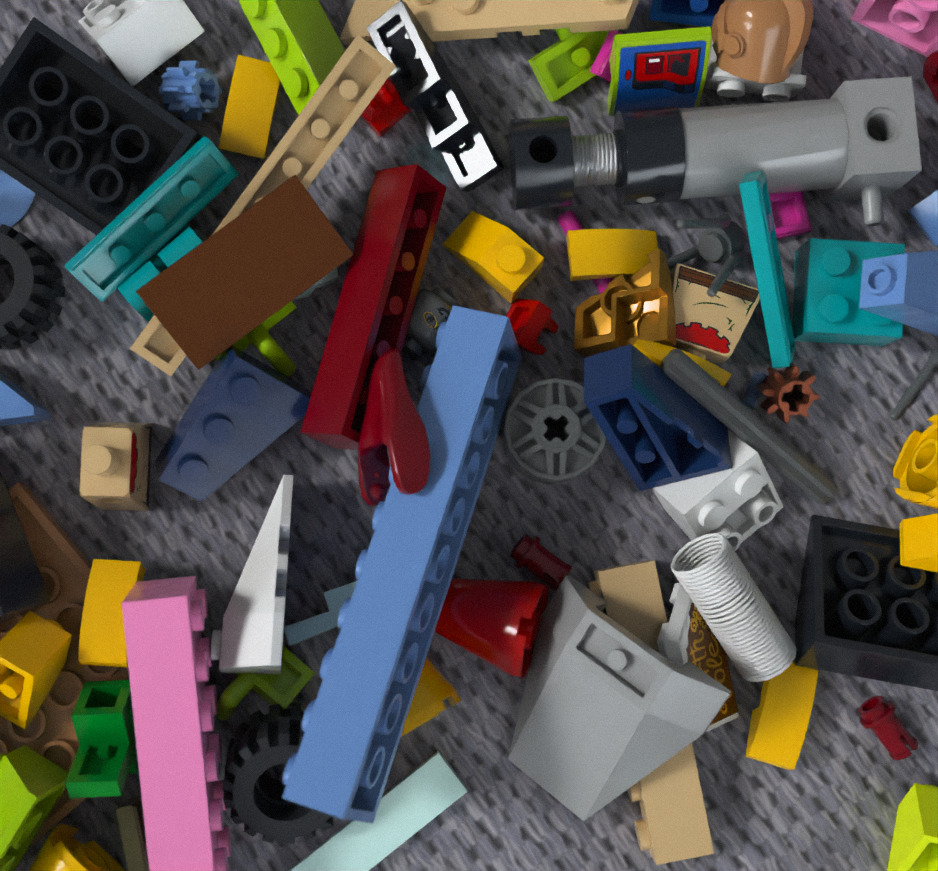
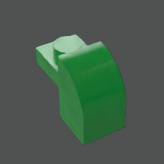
M130 679L87 681L83 685L71 715L79 742V749L65 782L69 798L121 796L128 773H137L138 770Z

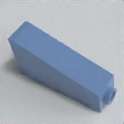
M938 250L863 260L859 309L938 336Z

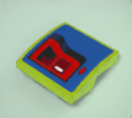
M710 26L614 35L609 59L611 82L607 96L609 116H614L618 110L671 106H676L677 109L698 107L704 89L712 35Z

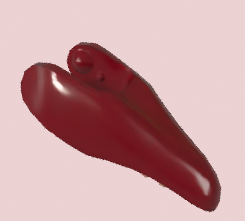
M390 349L383 353L375 363L370 381L365 416L358 440L360 492L365 502L373 507L377 506L381 501L385 502L391 485L389 482L390 463L394 483L400 493L405 495L420 492L427 484L430 472V448L426 428L410 397L401 355L397 349Z

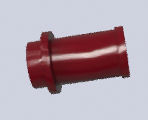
M524 534L509 555L515 560L514 566L517 568L525 567L548 584L552 590H557L565 576L569 575L572 566L568 563L566 564L539 544L540 538L538 536L531 538L529 535Z
M874 696L865 701L858 709V713L861 716V725L873 731L893 760H902L910 756L912 753L905 745L908 744L912 750H916L919 745L918 741L910 734L894 713L896 709L894 703L890 700H885L882 696Z

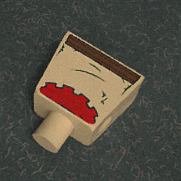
M677 263L670 272L676 324V346L674 348L686 351L702 359L722 364L730 358L760 300L759 291L757 288L727 279L714 297H710L707 295V290L716 275Z
M103 422L84 426L80 471V495L82 498L101 510L149 511L152 423Z

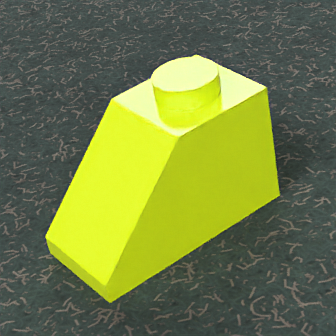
M914 783L898 805L887 871H938L937 786Z

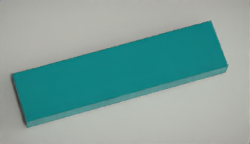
M203 136L64 265L65 268L95 297L103 302L120 284L136 272L226 188L239 173L211 140Z
M759 170L746 173L740 181L739 187L772 367L774 369L790 367L796 352V343L766 172Z

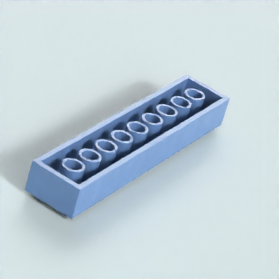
M453 305L447 322L443 321L438 328L436 335L437 352L433 364L427 365L423 371L420 385L422 395L417 407V412L425 425L429 441L430 472L428 481L420 492L411 495L402 494L394 483L390 466L389 482L391 485L385 502L381 501L375 509L372 521L374 534L369 548L364 549L358 558L355 570L358 580L352 597L347 598L340 609L338 626L341 629L334 649L330 648L327 651L321 664L320 677L323 681L316 700H312L309 703L303 716L302 730L305 732L298 753H294L290 757L284 770L283 784L286 785L282 796L283 799L341 819L367 823L374 822L523 359L511 322L507 316Z

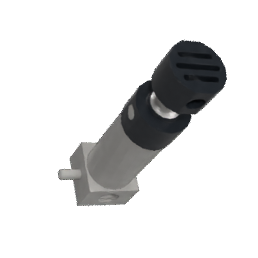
M912 76L847 80L840 85L830 99L678 109L676 106L618 110L615 116L613 133H608L607 135L600 133L599 135L591 134L589 136L587 134L585 136L583 134L582 136L574 135L572 137L567 116L510 119L509 122L510 174L515 210L570 207L573 201V191L576 186H596L597 184L599 186L601 184L615 185L617 198L621 206L677 202L680 199L741 196L739 183L744 175L749 172L763 170V172H766L769 194L824 190L825 202L862 200L864 224L867 226H877L884 221L882 198H889L922 171Z

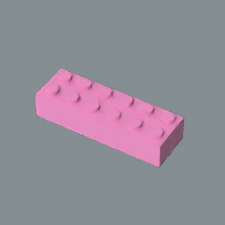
M196 576L139 581L134 584L122 601L149 871H228V857H231V837L229 827H224L223 810H226L223 801L224 790L222 789L224 780H219L218 764L222 763V744L220 732L211 733V731H214V715H217L218 711L216 686H207L206 682L209 681V667L213 666V660H211V637L202 638L204 619L208 618L206 589H197Z

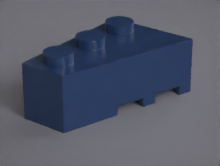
M629 344L584 358V402L639 491L732 468L728 427L665 375L660 367L635 346Z
M233 345L230 346L218 359L155 460L158 480L202 502L306 415L311 392L299 383Z

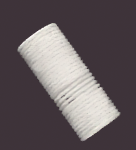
M720 533L706 534L697 537L683 546L674 556L671 570L742 678L749 682H763L783 673L795 658L796 646L776 614H774L769 603H767L762 592L756 586V583L726 536Z

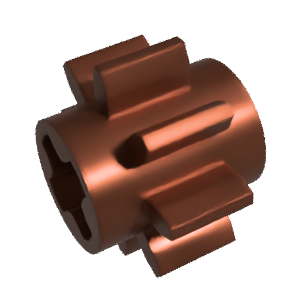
M793 362L790 364V367H785V370H774L768 367L769 375L765 379L764 384L756 385V389L767 397L760 407L768 414L776 411L777 417L784 423L789 422L791 415L801 414L804 417H808L807 410L813 400L820 399V396L812 391L809 386L816 380L815 375L807 370L800 373L799 366Z

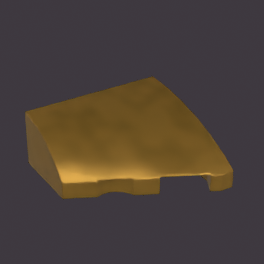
M661 249L652 250L648 253L647 256L650 262L632 276L627 278L620 274L609 282L607 288L602 293L589 297L576 307L574 350L586 358L625 345H634L638 339L671 347L676 346L672 284L666 254Z

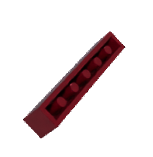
M418 164L376 170L353 249L354 255L351 256L300 432L332 448L358 450V440L365 416L370 381L375 363L380 355L390 349H397L400 355L402 353L447 188Z

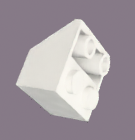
M93 0L84 8L83 13L85 16L78 21L132 87L205 32L183 0Z
M728 430L731 469L654 487L652 490L663 508L691 541L706 534L720 533L726 536L734 551H736L742 542L761 526L768 524L784 506L758 452Z

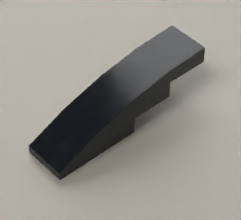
M400 0L366 28L376 49L396 65L390 77L404 106L414 110L432 148L442 152L460 191L469 192L505 168L445 61L407 3Z

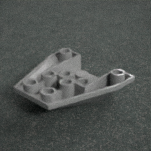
M566 575L541 616L508 760L581 820L585 821L702 736L732 692L690 661L677 667L604 614L602 611L608 602L572 576Z

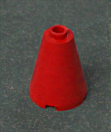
M452 578L435 633L512 677L524 678L530 667L541 616L548 605L549 587L534 581Z

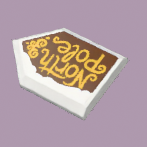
M675 583L669 600L674 605L669 623H662L657 639L659 653L677 667L690 661L732 692L706 730L708 732L739 717L727 655L718 639H716L708 627V624H706L703 616L700 615L697 607L694 606L689 595L684 591L682 585Z

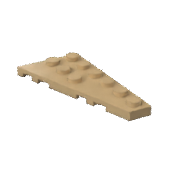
M355 0L340 35L342 43L350 45L357 35L361 36L365 41H372L366 27L400 0ZM403 0L407 3L432 42L498 38L499 32L521 31L523 36L540 35V31L545 29L568 28L571 33L628 29L639 0Z

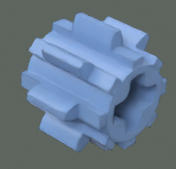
M197 60L180 61L179 67H167V72H164L161 76L163 81L162 85L159 86V93H162L164 100L162 103L165 108H168L169 112H181L182 120H201L202 113H213L214 109L218 108L219 95H222V88H219L217 82L219 78L211 69L200 68L199 61Z

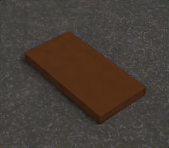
M295 174L136 290V293L199 370L354 254Z

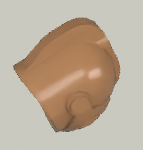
M725 0L720 6L719 11L715 14L711 24L712 46L717 56L716 64L720 69L745 80L767 84L784 82L790 76L791 68L805 48L809 38L814 11L811 0Z

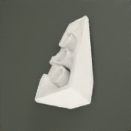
M283 475L223 616L222 630H213L211 660H220L219 669L221 672L281 674L293 475Z

